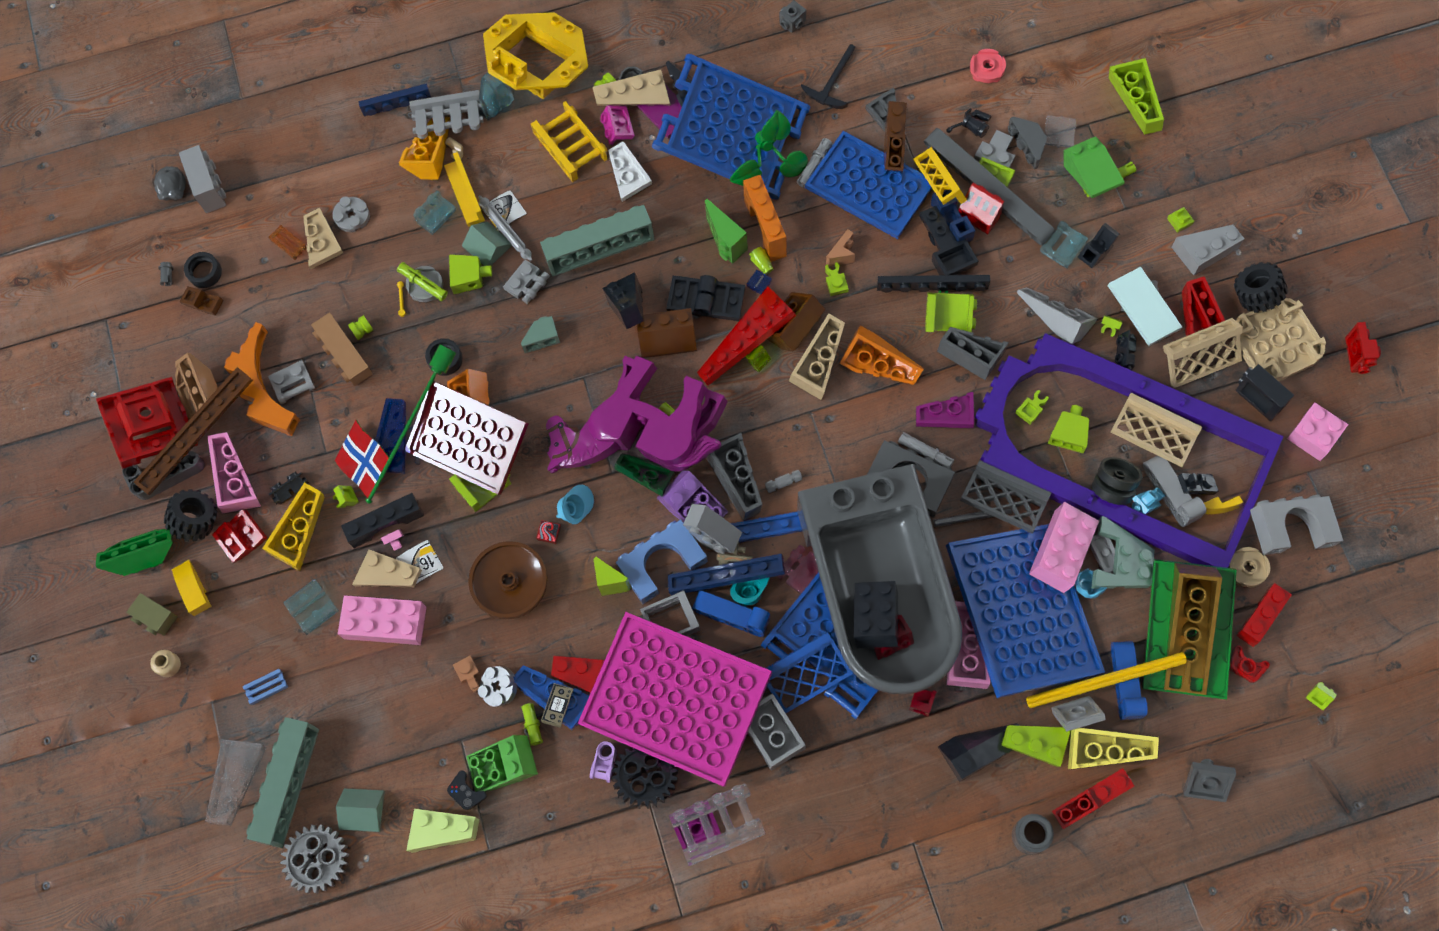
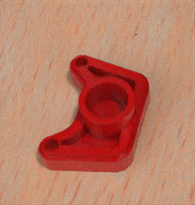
M1240 645L1235 646L1230 658L1229 670L1251 683L1258 681L1269 668L1270 663L1268 661L1256 663L1244 655L1243 648Z

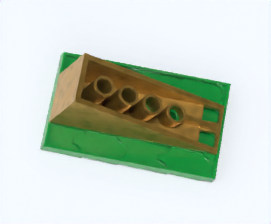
M1154 559L1145 663L1181 652L1185 654L1187 663L1143 676V689L1227 700L1236 569Z

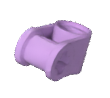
M604 741L598 745L590 771V779L599 778L606 780L607 783L611 782L617 750L610 742ZM604 747H611L612 749L608 757L602 756Z

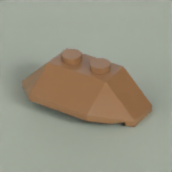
M186 353L175 361V367H177L175 387L186 410L188 420H190L218 387L211 369L191 353Z

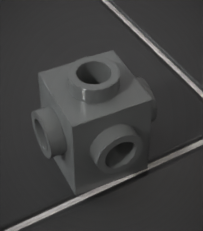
M795 0L780 10L779 23L783 29L789 30L791 33L796 29H800L806 21V9Z

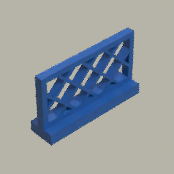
M829 630L765 668L772 671L767 687L773 693L785 714L853 674L845 663L841 651ZM830 644L835 650L834 659L822 656L823 649ZM821 650L820 656H819V655H815V653H817V652H819V651ZM810 656L819 658L816 669L805 667L806 659ZM821 659L833 662L830 673L819 670ZM835 663L843 664L847 670L841 676L832 674ZM790 668H801L799 679L787 677ZM804 669L815 672L813 683L801 680ZM818 673L829 676L826 685L815 684ZM775 677L783 678L782 690L774 688L770 680ZM786 680L798 682L796 693L784 690ZM800 683L812 686L809 695L798 694ZM783 693L795 696L793 704L787 708L782 702Z

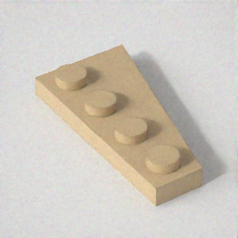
M661 70L593 87L597 106L670 105Z

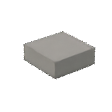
M996 130L989 144L1007 151L1013 137Z

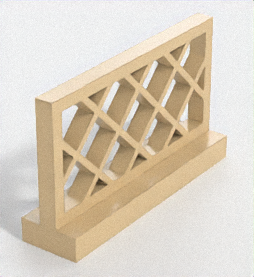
M1231 318L1164 345V353L1168 357L1171 387L1177 388L1241 362L1240 334L1243 333V326ZM1234 337L1229 345L1225 344L1227 339ZM1218 343L1212 352L1208 351L1211 345ZM1222 346L1227 347L1222 356L1217 355ZM1201 350L1195 359L1191 358L1194 352ZM1232 350L1235 351V357L1226 359ZM1205 353L1210 354L1205 363L1200 362ZM1183 357L1178 366L1174 364V360ZM1215 357L1219 359L1215 365L1209 366ZM1188 360L1193 361L1187 370L1183 369ZM1198 364L1202 366L1198 372L1192 373ZM1180 371L1185 373L1181 379L1176 380Z
M1130 393L1111 433L1183 467L1202 427ZM1126 410L1135 414L1136 417L1128 419ZM1143 420L1153 423L1154 426L1146 427ZM1138 421L1141 429L1134 430L1131 423ZM1126 424L1129 431L1124 432L1117 427L1118 425ZM1164 428L1170 431L1171 435L1164 436L1161 429ZM1156 430L1159 437L1151 438L1148 431ZM1144 432L1147 440L1142 441L1138 439L1136 434ZM1179 437H1182L1190 442L1188 444L1182 445ZM1174 439L1177 446L1169 447L1166 440ZM1161 441L1165 449L1157 448L1154 443ZM1180 450L1182 459L1175 457L1172 451Z

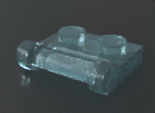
M1060 221L1057 225V230L1048 242L1042 245L1040 251L1055 262L1068 268L1086 244L1088 238L1069 227L1066 222ZM1063 233L1066 234L1067 237L1059 246L1057 251L1055 252L1054 250H1052V247L1060 238V236Z

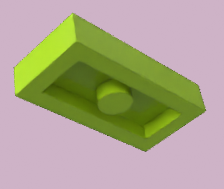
M981 157L979 163L1008 188L1015 170Z

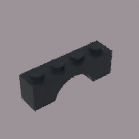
M410 493L341 525L348 543L353 548H356L371 541L373 536L382 529L400 523L408 524L423 517L424 513L417 498L413 493Z

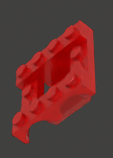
M172 377L96 399L122 469L140 464L141 459L159 454L189 421L184 405L178 397ZM144 410H148L151 412V414L146 417L140 415V413ZM167 426L170 427L169 430L163 432H159L136 440L133 439V437L137 435H141Z

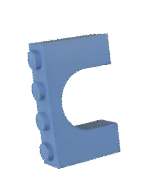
M682 520L671 522L667 525V529L654 533L650 540L637 544L632 552L622 554L618 561H616L618 569L628 578L631 588L642 604H645L659 594L657 587L645 570L647 559L655 551L670 549L677 552L690 571L696 570L708 562L706 554L692 534L683 526Z

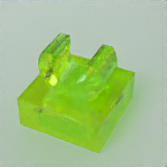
M761 345L756 347L750 355L745 356L753 369L758 372L771 360L767 351Z

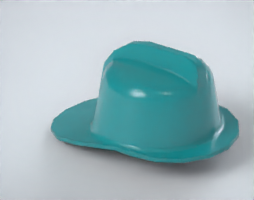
M770 577L733 584L730 589L732 599L737 603H741L744 607L758 603Z

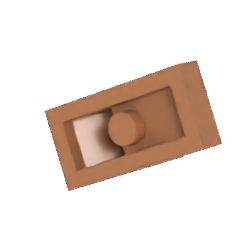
M847 229L826 256V265L835 266L836 262L839 265L855 262V254L849 251L854 244L853 232Z

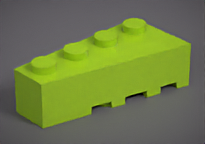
M1146 58L1110 66L1109 80L1143 134L1162 131L1164 118Z

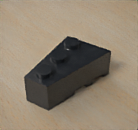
M635 272L616 282H610L602 288L610 307L626 329L644 321L642 288Z

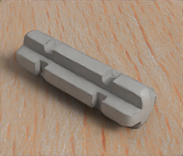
M796 470L792 474L788 473L775 478V481L770 480L765 483V487L770 493L776 491V488L781 489L791 485L794 481L795 483L802 480L801 472Z

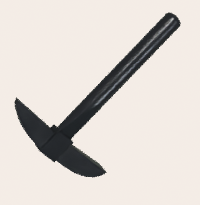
M853 44L848 46L822 91L818 92L801 84L803 91L822 105L825 104L836 109L848 107L847 102L830 97L829 92L855 50V46Z

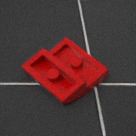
M243 509L230 522H224L212 534L233 563L247 556L268 538L248 511Z

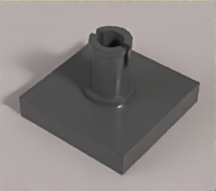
M1204 759L1201 763L1192 762L1183 789L1184 796L1226 802L1236 776L1235 768L1214 765V762L1210 759Z

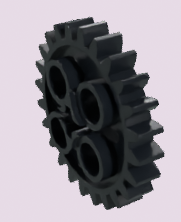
M625 748L626 755L619 754L621 761L614 762L618 768L612 769V773L615 776L611 778L612 782H617L613 787L614 790H618V797L623 796L624 803L630 799V806L632 807L637 803L639 809H641L643 804H646L647 809H649L650 803L657 807L658 800L665 803L664 796L671 797L669 790L676 789L672 783L678 782L677 777L674 776L678 774V770L672 769L675 767L674 765L633 748L630 751ZM649 759L656 761L653 766L646 765ZM633 766L637 768L636 772L634 773L627 772V769L629 767ZM645 772H646V774L648 775V777H647V778H644V777L642 776V773H645ZM655 778H662L663 782L661 784L653 783ZM635 786H644L641 792L634 791Z

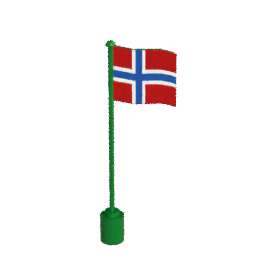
M439 344L429 364L432 366L431 370L434 373L390 457L381 445L363 430L358 420H355L335 461L339 468L359 486L367 497V503L373 502L371 500L436 375H441L442 372L447 373L456 352Z

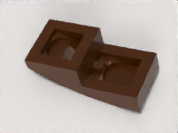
M187 286L180 303L216 316L224 300L219 296L207 294L201 289Z

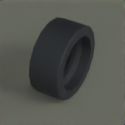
M198 252L187 259L184 264V273L194 286L208 288L219 281L222 268L212 254ZM210 262L213 265L210 274L206 277L195 278L193 276L194 269L200 263Z
M446 338L433 341L425 353V359L429 368H432L429 364L440 344L456 352L447 373L442 372L441 376L455 373L460 368L463 358L458 345Z

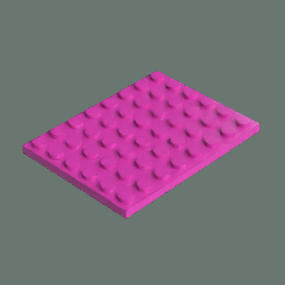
M625 612L578 724L726 787L772 671Z

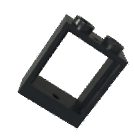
M1259 364L1254 369L1250 367L1244 372L1237 382L1239 386L1235 390L1269 421L1276 417L1294 397L1293 393Z

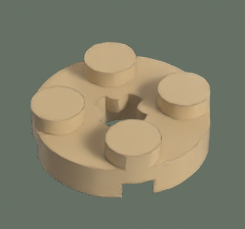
M1244 547L1234 553L1228 568L1237 570L1236 585L1248 588L1256 587L1268 577L1270 573L1269 560L1265 555L1263 556L1258 552L1259 550L1256 548ZM1246 563H1249L1250 566L1254 567V569H1252L1251 572H1248L1244 568V566H1246Z

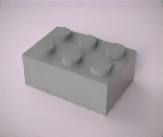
M197 145L179 152L193 196L203 210L209 213L225 207L224 199L227 197L223 188H220L221 180L218 174H215L216 166L213 160H210L207 151H203Z
M773 693L761 700L748 735L772 771L805 750L806 745Z

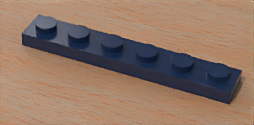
M781 553L668 575L669 594L672 596L682 591L688 593L785 575L784 558Z

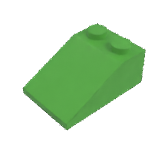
M1096 136L1063 150L1065 169L1091 198L1124 184V180L1106 147Z
M706 199V218L719 254L725 261L728 260L733 264L748 250L747 233L711 201Z

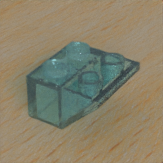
M489 73L481 78L479 96L484 116L488 121L492 117L497 116L504 107L509 106L514 100L511 87Z

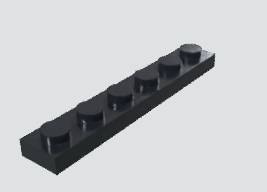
M990 275L878 276L877 291L885 293L891 291L909 292L911 290H919L920 292H927L929 290H941V292L947 290L960 292L966 290L984 291L990 285Z

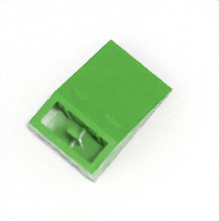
M512 735L466 756L475 792H489L538 774L527 735Z

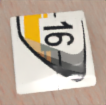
M507 191L490 201V204L494 205L508 224L527 214L511 191ZM491 220V222L493 223V225L495 226V228H496L498 231H500V230L498 229V227L494 224V222Z
M428 540L416 545L396 558L399 561L422 569L417 583L443 569Z

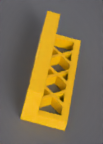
M932 147L913 159L943 205L955 197L960 204L967 201ZM928 156L930 157L927 164L920 163ZM930 168H936L934 174H928ZM937 179H944L942 185H935ZM944 190H952L951 193L942 197Z
M456 152L453 153L455 161L444 165L466 223L470 227L485 221L459 154Z

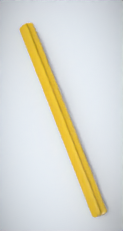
M1181 652L1028 696L1026 701L1029 708L1037 707L1187 663V658Z

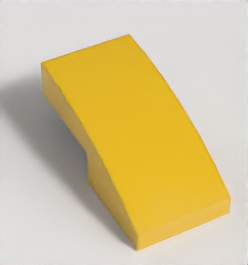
M1240 496L1224 503L1220 501L1219 497L1204 502L1206 507L1205 514H1221L1238 509L1243 501Z

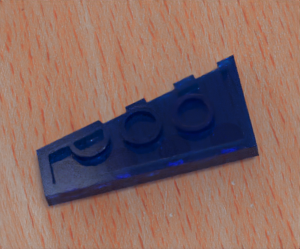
M386 398L375 439L389 457L406 426V402L403 399ZM406 435L386 472L405 474Z

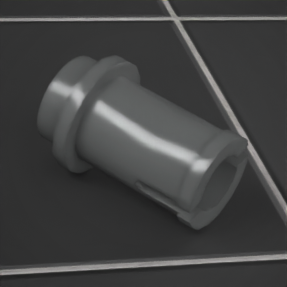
M161 262L158 267L160 270V285L163 286L165 283V286H171L173 284L172 271L174 267L170 262Z

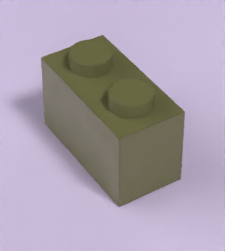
M141 593L126 612L132 616L131 621L139 626L144 623L147 625L146 630L155 636L157 633L165 636L178 617Z

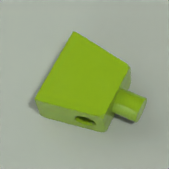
M449 255L450 287L453 294L481 288L483 286L482 277L492 276L491 265L482 266L477 256Z
M1072 405L1070 413L1062 411L1048 444L1084 453L1088 443L1089 418L1081 416L1083 410L1081 406Z

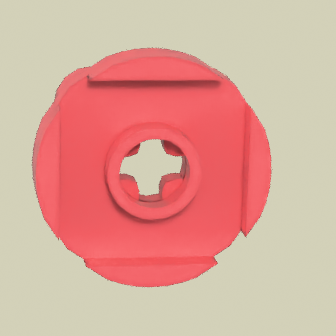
M994 49L978 51V54L973 55L970 62V72L973 75V79L983 83L999 82L1005 72V58L1001 57L998 54L999 52ZM986 63H989V66L992 68H985L984 66Z

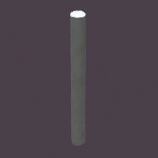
M1011 508L1004 510L1005 514L1012 513ZM979 511L935 519L933 523L934 527H940L994 516Z

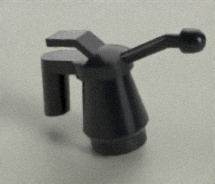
M970 108L965 112L963 122L948 127L946 132L951 133L953 128L962 125L968 128L975 136L983 138L989 130V125L985 121L988 122L992 116L977 109L971 113L972 109Z

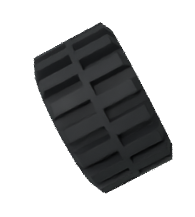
M1259 262L1256 265L1255 263L1251 264L1250 267L1244 268L1243 272H1239L1238 277L1235 278L1234 288L1240 304L1250 312L1254 310V313H1259V311L1267 312L1268 309L1272 310L1276 305L1279 306L1281 301L1285 300L1286 294H1288V287L1281 269L1276 264L1272 265L1270 262L1265 264Z
M188 489V491L181 490L180 493L176 492L167 504L164 515L165 528L170 530L172 536L176 535V538L179 540L183 538L185 539L184 541L189 542V540L195 542L198 538L200 540L204 539L205 536L211 533L217 517V505L213 504L214 500L208 498V494H202L199 490L195 492L193 489ZM183 513H191L196 515L198 518H191L184 515Z

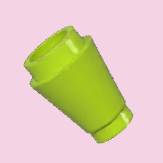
M758 247L749 254L750 260L764 275L774 270L766 249Z

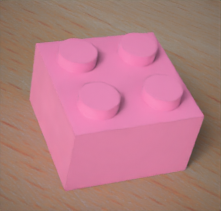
M1314 402L1287 439L1321 461L1349 424Z

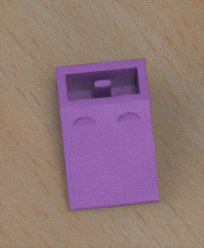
M682 471L669 484L663 496L659 495L657 497L683 523L692 504L706 505L722 518L728 513L724 506L690 471Z

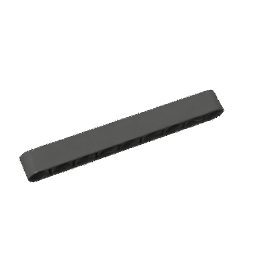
M936 128L924 140L928 148L932 147L937 156L970 185L972 183L981 185L991 194L998 195L1004 201L1002 213L1039 245H1043L1055 233L1054 228L942 130Z

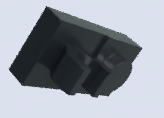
M1181 473L1177 476L1184 494L1215 495L1219 492L1213 474Z

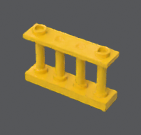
M565 101L563 102L564 113L545 125H540L535 120L531 123L534 135L569 179L574 182L578 179V168L598 155L604 161L608 160L606 154L608 150L602 142H598L577 116L576 109L572 105L569 106ZM568 118L572 120L573 126L556 137L550 138L548 131ZM578 130L585 136L565 150L558 148V143ZM587 143L593 146V151L576 162L572 161L570 163L568 160L569 155Z

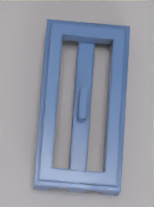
M277 669L243 686L251 705L288 688L281 669ZM279 676L278 678H276V679H274V680H272V681H270V682H268V683H266V684H263V683H265V682H267V681H269V680H271V679H273V678ZM279 682L282 683L281 685L273 689H270L253 698L254 694L263 691Z

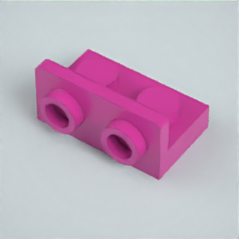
M607 105L601 113V122L604 125L605 137L608 139L609 145H613L616 139L632 140L635 135L627 106Z

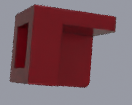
M923 690L914 693L909 710L928 717L937 691Z

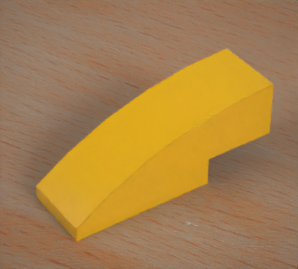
M190 560L172 569L179 593L191 615L196 616L212 607L205 594L206 590Z

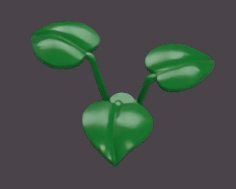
M776 110L762 130L755 135V140L758 143L756 145L758 163L755 160L743 163L729 179L732 183L743 186V180L762 175L759 169L762 166L761 149L764 151L773 149L783 161L779 167L782 175L795 177L803 172L808 164V158L804 152H792L785 159L773 145L776 140H784L791 131L790 122L783 113Z

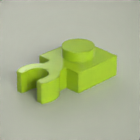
M835 263V270H830L829 266L826 265L825 272L828 275L826 283L830 296L847 293L849 289L844 273L838 274L839 264Z
M1040 390L1035 392L1033 401L1027 398L1015 413L1029 425L1043 411V408L1040 406L1045 405L1049 398L1046 396L1045 399L1040 400L1038 398Z

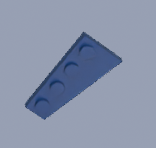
M524 665L513 677L514 683H517V688L544 709L546 708L554 683L566 686L564 683L548 678L546 675ZM576 688L573 689L563 720V724L570 730H573L578 724L589 698V695L582 693L581 690Z

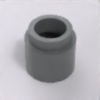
M1028 814L1022 817L1012 829V841L1015 847L1027 855H1036L1043 852L1051 845L1054 837L1050 822L1038 814ZM1037 822L1044 828L1046 835L1042 843L1033 844L1026 839L1024 828L1027 823Z

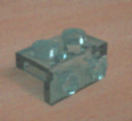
M436 190L428 196L422 206L415 210L413 216L418 225L433 235L456 211V207L443 198L441 193Z

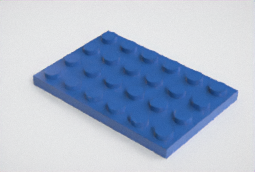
M842 131L805 184L807 190L896 239L900 237L932 190L925 176L904 164L903 172L885 170L884 152L845 131Z

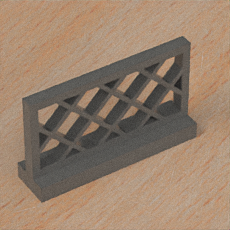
M979 460L960 501L1033 534L1051 492ZM975 478L985 482L986 485L977 486ZM993 487L1001 489L1003 493L995 494ZM988 489L991 496L983 498L980 491ZM976 492L979 499L973 500L967 497V494ZM1011 496L1019 497L1021 501L1014 503ZM1006 497L1009 504L1001 506L998 499ZM994 500L997 507L991 508L987 506L986 502ZM1032 503L1039 506L1040 509L1032 511L1029 504ZM1024 505L1027 512L1019 514L1016 507ZM1012 508L1015 515L1008 516L1004 510ZM1030 516L1033 522L1032 526L1024 523L1022 518Z

